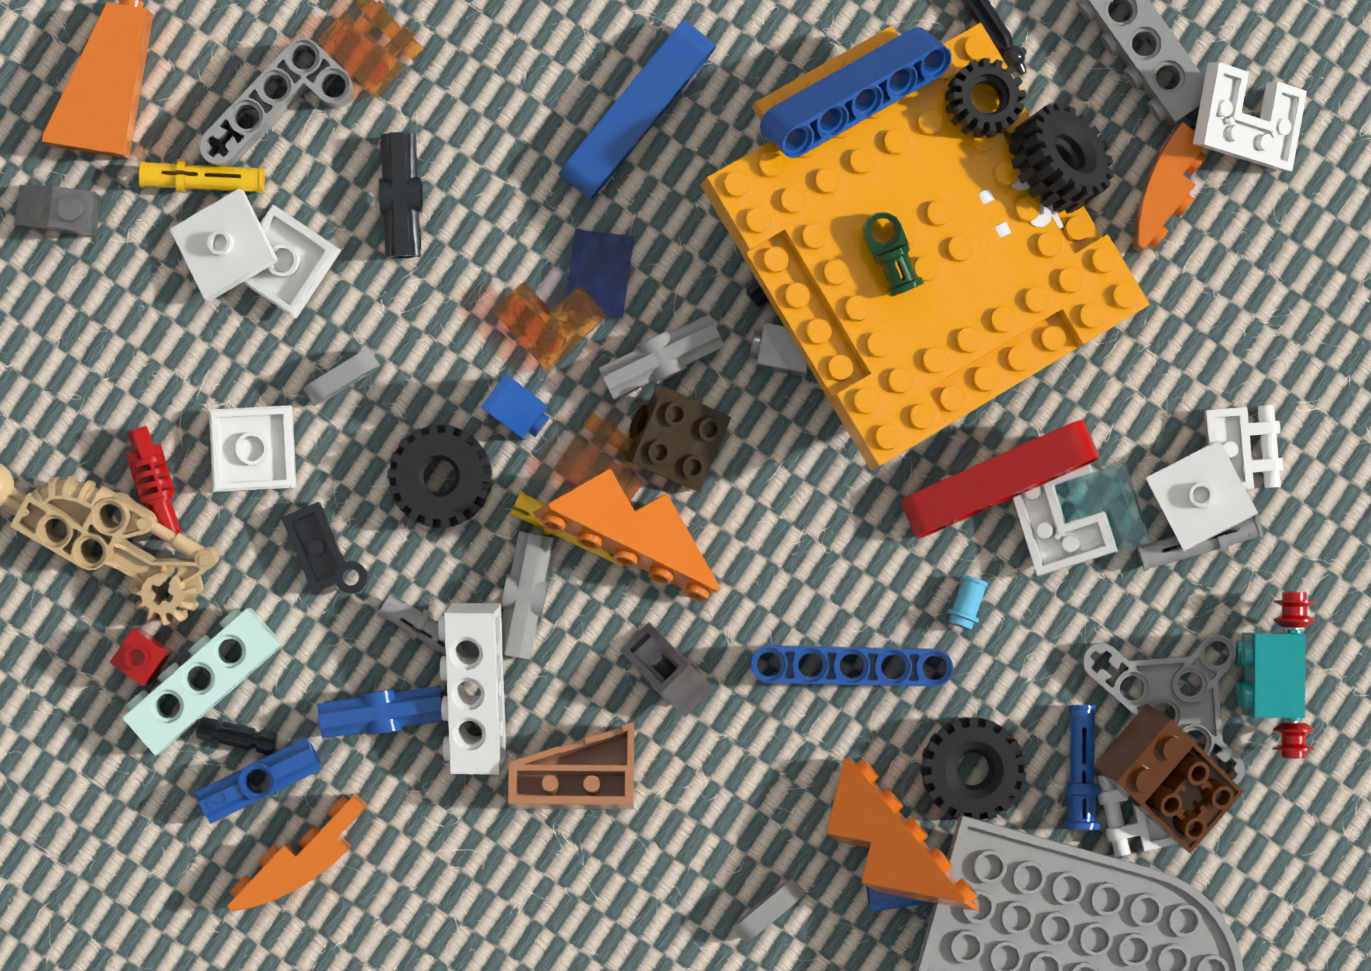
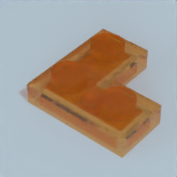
M526 282L520 284L492 311L547 372L553 369L607 317L606 313L580 285L573 289L551 311Z

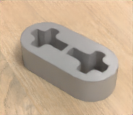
M370 348L315 379L306 385L303 390L313 406H317L377 370L380 364Z
M791 877L743 915L732 926V929L744 943H747L792 907L805 893Z

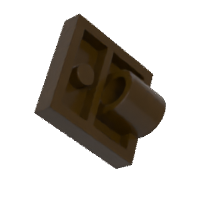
M657 384L649 405L641 406L632 418L629 434L634 440L625 460L691 490L700 492L732 417Z

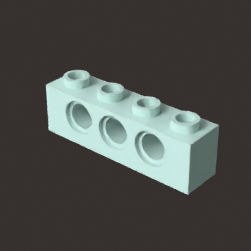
M238 607L219 623L223 628L222 631L213 639H210L207 635L202 637L188 650L192 655L188 661L181 667L176 662L173 663L157 677L161 684L149 694L144 689L126 705L130 712L123 717V720L154 755L161 754L284 645L252 608H247L243 612ZM228 639L236 640L242 647V655L235 663L228 662L222 655V646ZM198 666L206 668L211 675L210 685L205 690L197 689L191 682L192 671ZM166 694H172L179 700L180 709L174 717H168L161 711L160 701Z

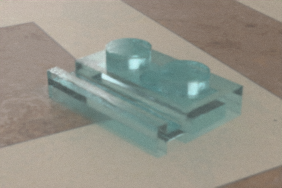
M1125 462L1066 481L1078 519L1106 512L1118 551L1150 541Z

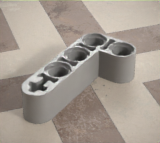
M305 38L296 39L281 52L204 133L199 145L201 155L212 166L232 167L307 89L312 91L327 106L338 109L351 103L355 95L354 83L347 72L315 42ZM303 50H312L316 55L315 63L308 69H299L295 65L297 54ZM332 78H341L345 81V90L339 97L332 98L325 95V85ZM281 79L286 81L287 92L283 97L271 99L267 96V87L273 80ZM247 109L257 110L259 114L257 124L250 129L241 128L239 126V116ZM229 125L238 135L243 137L240 142L232 137L226 143L225 147L229 151L226 156L223 157L220 154H216L212 157L216 152L212 147L214 142L218 140L223 144L232 136L226 130Z

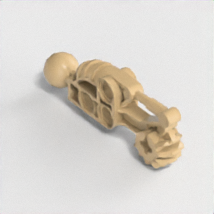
M0 463V509H4L15 516L10 527L80 568L96 570L106 564L130 576L129 592L142 598L135 604V609L141 610L146 606L149 609L146 615L147 621L151 622L159 615L163 625H169L173 617L182 622L188 617L187 610L194 611L198 607L199 603L193 596L200 594L204 590L200 575L206 572V570L211 569L219 561V553L215 548L211 546L203 547L181 533L177 534L157 522V517L152 511L136 503L128 494L114 492L104 486L99 489L96 487V482L91 480L84 483L79 482L75 476H69L66 480H62L60 476L51 477L46 486H38L29 494H25L15 488L12 473ZM108 504L115 505L120 509L122 514L121 523H116L108 517L106 510ZM56 518L65 523L67 527L66 537L55 533L52 527L53 519ZM150 532L168 542L172 548L189 558H156L135 546L126 538ZM89 539L100 543L103 550L102 557H95L90 553L88 549ZM172 578L168 589L170 596L166 597L162 594L164 592L162 584Z

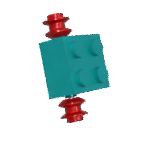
M1282 592V600H1274V603L1282 606V615L1274 618L1273 621L1281 627H1290V629H1287V633L1242 632V641L1236 642L1235 659L1236 665L1242 666V682H1236L1235 703L1236 707H1242V715L1254 718H1286V720H1289L1290 722H1281L1273 728L1274 732L1281 735V743L1274 746L1273 750H1281V758L1304 759L1306 758V751L1315 750L1314 747L1306 744V735L1315 732V729L1307 723L1298 722L1305 718L1306 635L1299 628H1307L1315 622L1314 618L1307 615V607L1314 604L1315 601H1307V592Z

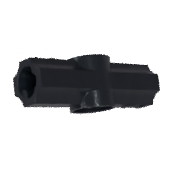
M390 132L380 134L382 178H379L380 213L384 215L385 257L394 259L421 257L419 213H423V193L421 176L418 177L416 133Z

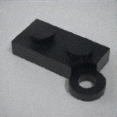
M316 502L281 517L312 593L319 592L335 584L340 590L350 594L357 593L365 587L368 580L367 570L359 562L345 561L321 502ZM349 569H354L359 575V580L354 585L346 584L343 578L344 573Z

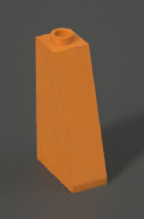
M119 0L118 4L106 3L45 128L42 137L43 143L50 147L130 159L153 21V14L147 8H143L144 2L139 0Z

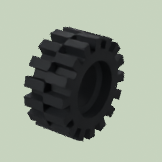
M982 58L979 62L974 60L963 67L950 80L948 84L950 89L945 93L944 99L949 100L950 103L945 109L947 114L953 112L955 117L950 121L954 126L959 122L964 126L961 129L962 133L967 135L972 131L974 132L973 138L980 139L984 135H987V138H991L998 133L1001 134L1020 117L1018 114L1023 111L1025 106L1024 103H1021V100L1026 97L1025 90H1019L1018 87L1023 81L1020 76L1016 79L1011 76L1015 71L1011 66L1006 69L1002 68L1004 61L996 59L993 63H990V58ZM987 84L995 89L999 96V105L996 111L984 113L976 109L971 101V91L975 85Z

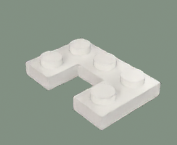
M1220 62L1208 63L1193 144L1278 171H1292L1307 91L1280 82H1266L1259 119L1241 113L1249 72Z
M1091 464L1013 498L1037 576L1118 552L1106 512L1066 523L1054 485L1093 473Z

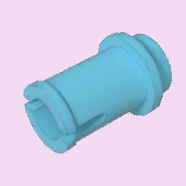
M963 575L953 609H948L947 614L950 615L948 621L950 624L972 630L974 623L978 624L979 619L976 618L988 583Z

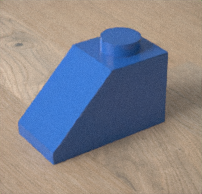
M507 374L503 376L481 406L482 409L524 440L529 433L536 437L550 419L544 414L549 407Z

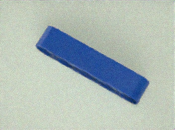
M684 19L572 154L558 175L587 199L592 200L707 61L717 45Z
M913 28L773 106L762 117L760 131L783 154L789 158L799 157L942 76L951 64V51L925 29Z
M766 645L755 650L750 661L751 671L760 681L788 684L936 687L948 682L954 669L949 655L941 650L932 648ZM766 652L775 653L780 658V669L774 675H763L757 668L758 658ZM807 653H814L821 659V670L814 676H804L799 671V660ZM848 654H856L862 660V670L855 677H846L840 671V661ZM889 655H897L903 661V671L896 678H887L881 670L882 661ZM930 656H938L944 662V672L937 679H929L923 673V663Z

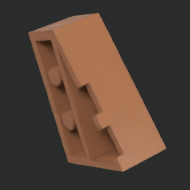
M634 722L598 735L594 734L585 737L582 740L561 747L557 746L509 762L508 805L510 809L634 810Z

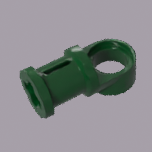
M876 212L869 216L863 226V235L876 264H881L890 286L887 290L889 297L904 293L923 284V278L917 276L908 252L911 248L897 217L887 212ZM882 218L888 219L894 226L893 237L885 243H879L871 236V226L876 220ZM896 261H897V264H898L899 269H900V271H901V274H902V276H903L902 279H901L900 274H899V272H898V269H897V267H896V264H895Z

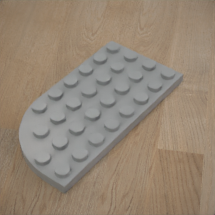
M959 814L947 856L953 865L949 872L956 881L963 878L979 896L974 900L979 909L978 911L934 903L915 971H1244L1238 944L1224 917L1212 902L1188 883L1151 867Z

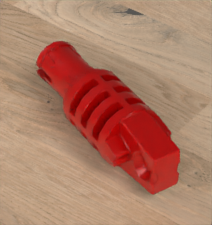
M147 426L129 430L127 435L132 452L127 453L126 458L140 503H143V506L148 505V509L156 515L159 524L177 534H182V529H180L171 498L175 497L174 493L176 492L161 444L153 445Z

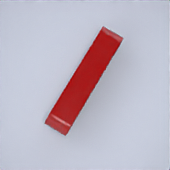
M1084 419L1078 420L901 499L900 503L915 538L919 539L1100 459V456Z

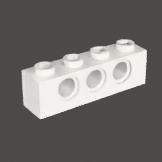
M452 603L444 612V616H440L438 624L440 641H445L446 656H442L440 660V677L442 681H447V696H443L441 712L443 721H448L449 736H445L443 741V757L445 761H450V774L499 775L507 763L501 603ZM467 640L475 643L479 649V655L469 656L464 653L461 648V642ZM472 681L476 683L480 688L481 695L471 696L467 694L463 689L462 682ZM473 721L477 723L482 729V735H470L465 730L464 722Z

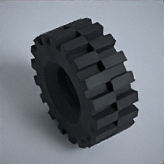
M1050 103L1016 127V131L1010 136V140L1013 143L1009 145V153L1015 155L1011 163L1013 169L1019 168L1021 172L1017 176L1021 184L1027 182L1031 187L1028 193L1033 198L1039 195L1041 197L1040 204L1046 208L1053 204L1055 212L1061 213L1065 210L1066 214L1080 209L1104 192L1111 184L1109 180L1113 178L1114 170L1109 168L1113 164L1112 156L1105 154V150L1109 147L1105 140L1100 141L1097 137L1100 133L1097 127L1093 126L1090 128L1087 124L1089 119L1083 113L1080 116H1076V109L1071 106L1064 109L1063 103H1055L1053 106Z
M428 425V427L418 428L411 432L412 434L407 438H403L398 444L397 450L392 453L390 469L387 472V478H389L390 483L389 491L391 496L394 497L397 507L411 520L434 528L454 527L466 520H470L484 506L487 501L486 498L489 492H491V477L493 473L485 449L473 436L464 430L450 425ZM436 460L449 462L456 471V481L453 487L442 493L430 490L424 481L426 467Z
M963 717L944 724L937 733L934 732L929 739L930 742L927 747H924L920 772L925 790L929 794L930 799L941 810L956 819L961 814L978 820H990L996 818L997 814L1002 811L1006 812L1012 807L1010 804L1015 798H1019L1022 792L1020 790L1022 783L1026 779V773H1024L1026 761L1025 756L1022 755L1020 750L1021 746L1008 730L984 718ZM968 753L981 754L989 765L986 779L976 785H968L962 782L957 774L958 761Z

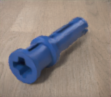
M1069 705L1070 783H1066V787H1064V794L1068 796V821L1063 823V829L1099 830L1100 823L1096 821V796L1100 795V788H1098V784H1094L1093 767L1095 759L1096 705Z

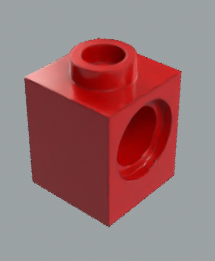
M133 628L109 663L141 686H147L152 683L174 651L142 628Z

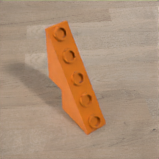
M611 468L533 512L536 518L541 519V524L547 529L556 532L565 531L577 537V542L584 547L594 550L602 549L612 554L613 560L627 567L637 566L649 572L648 576L658 583L673 584L684 589V594L693 600L705 602L710 594L721 589L668 494L666 493L634 511Z
M844 758L826 834L840 843L870 848L861 883L876 892L978 911L979 907L974 902L979 897L963 878L956 881L949 870L953 867L952 863L937 847L932 851L927 846L924 840L928 837V834L912 817L908 821L899 812L903 807L900 800L888 788L882 791L874 782L879 778L876 771L864 759H861L856 764L851 759Z

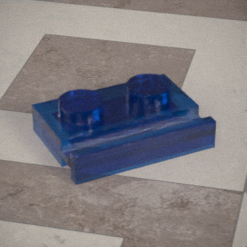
M575 228L564 311L623 319L635 239L633 236Z

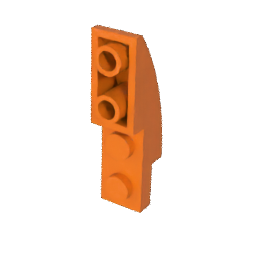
M1183 122L1176 127L1164 144L1144 184L1134 226L1133 248L1139 253L1147 246L1154 250L1169 231L1163 225L1173 213L1180 217L1194 200L1189 193L1196 184L1183 174L1186 171L1192 175L1207 156L1201 152L1204 147L1193 144L1195 131Z
M357 794L349 801L342 796L327 811L326 814L331 820L321 831L314 826L298 842L303 848L300 853L289 843L285 844L281 849L274 844L257 862L263 868L256 876L251 879L245 875L231 889L229 893L234 899L227 907L233 912L253 908L279 899L315 879L352 847L341 834L368 804Z

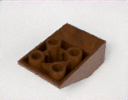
M1148 704L1141 709L1093 765L1112 786L1190 854L1244 792L1170 717Z

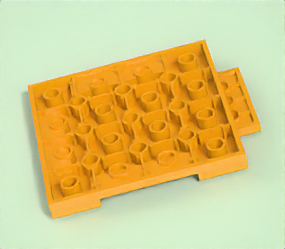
M982 23L944 43L952 54V61L947 71L939 78L799 157L789 158L771 142H768L708 176L700 184L871 471L1150 305L1108 234L1104 237L1101 236L1084 206L1066 214L1065 210L1061 213L1057 212L1064 226L1062 229L1058 227L1053 217L1044 227H1035L1030 223L1040 214L1039 203L1041 197L1037 195L1033 198L1028 193L1031 187L1021 191L1011 186L1018 180L1019 170L1018 168L1013 169L1011 160L1015 158V155L1009 153V145L1013 143L1010 140L1011 134L1016 131V127L1030 118L1025 107L1018 114L1020 117L1001 134L998 133L991 138H987V135L980 139L973 138L974 132L971 131L966 135L961 132L964 126L960 122L954 126L950 121L955 116L953 112L947 114L945 107L950 102L949 100H944L945 93L950 89L948 87L950 80L963 67L974 60L979 62L982 58H990V63H993L996 59L1004 61ZM892 25L761 98L752 105V108L761 121L764 114L773 106L899 35ZM1003 62V64H1002V68H1003V69H1006V68H1007V65H1006L1005 62ZM977 84L971 91V101L976 109L984 113H992L997 110L999 96L993 87L987 84ZM990 189L995 200L983 205L978 194ZM876 212H887L897 217L911 248L908 254L915 272L924 281L923 284L916 288L889 297L887 292L890 286L881 264H876L863 235L865 221ZM878 219L871 226V236L879 243L891 240L894 235V226L888 219ZM1006 222L1011 233L1000 238L995 227ZM896 261L895 264L902 279L903 276Z

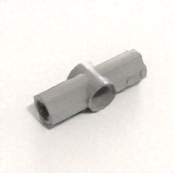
M708 315L672 333L667 331L643 342L636 347L637 350L600 367L599 370L613 399L616 400L651 382L656 384L687 369L686 365L725 347L711 316Z
M520 531L518 533L511 574H507L501 603V610H504L502 616L503 655L524 659L531 658L538 617H542L547 594L548 581H546L548 566L550 565L554 538Z

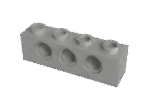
M1079 0L1076 2L1083 17L1089 23L1094 20L1103 32L1100 35V39L1112 56L1118 53L1127 67L1123 71L1129 82L1136 89L1142 87L1148 95L1150 101L1147 105L1160 123L1166 121L1171 127L1200 107L1205 78L1150 0ZM1113 3L1124 5L1129 13L1128 20L1125 22L1112 20L1108 13L1109 5ZM1138 36L1147 38L1152 44V53L1148 56L1138 55L1132 47L1133 38ZM1168 70L1172 72L1176 79L1175 88L1170 90L1161 88L1156 82L1157 71Z

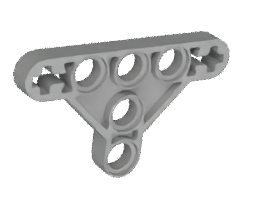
M1214 634L1206 636L1188 656L1128 660L1114 647L1105 643L1091 644L1084 650L1081 664L1085 673L1128 711L1136 716L1146 704L1153 708L1161 703L1170 705L1174 712L1173 721L1185 733L1198 730L1203 734L1205 746L1202 750L1207 755L1210 754L1214 744H1216L1219 750L1213 754L1219 760L1227 762L1232 759L1234 763L1231 769L1234 775L1231 779L1236 784L1241 782L1245 771L1244 763L1232 749L1223 743L1218 681L1232 666L1236 658L1235 646L1229 638ZM1214 641L1223 643L1228 652L1225 661L1219 665L1209 663L1205 656L1206 647ZM1107 651L1109 653L1107 662L1116 670L1119 669L1121 663L1126 666V669L1115 677L1112 686L1106 683V680L1111 678L1112 675L1104 669L1099 668L1095 672L1091 668L1094 664L1091 658L1093 652L1102 654ZM1187 672L1197 674L1201 682L1199 691L1192 696L1182 694L1178 687L1180 677ZM1135 676L1142 682L1143 691L1137 699L1127 700L1121 694L1120 685L1126 677Z

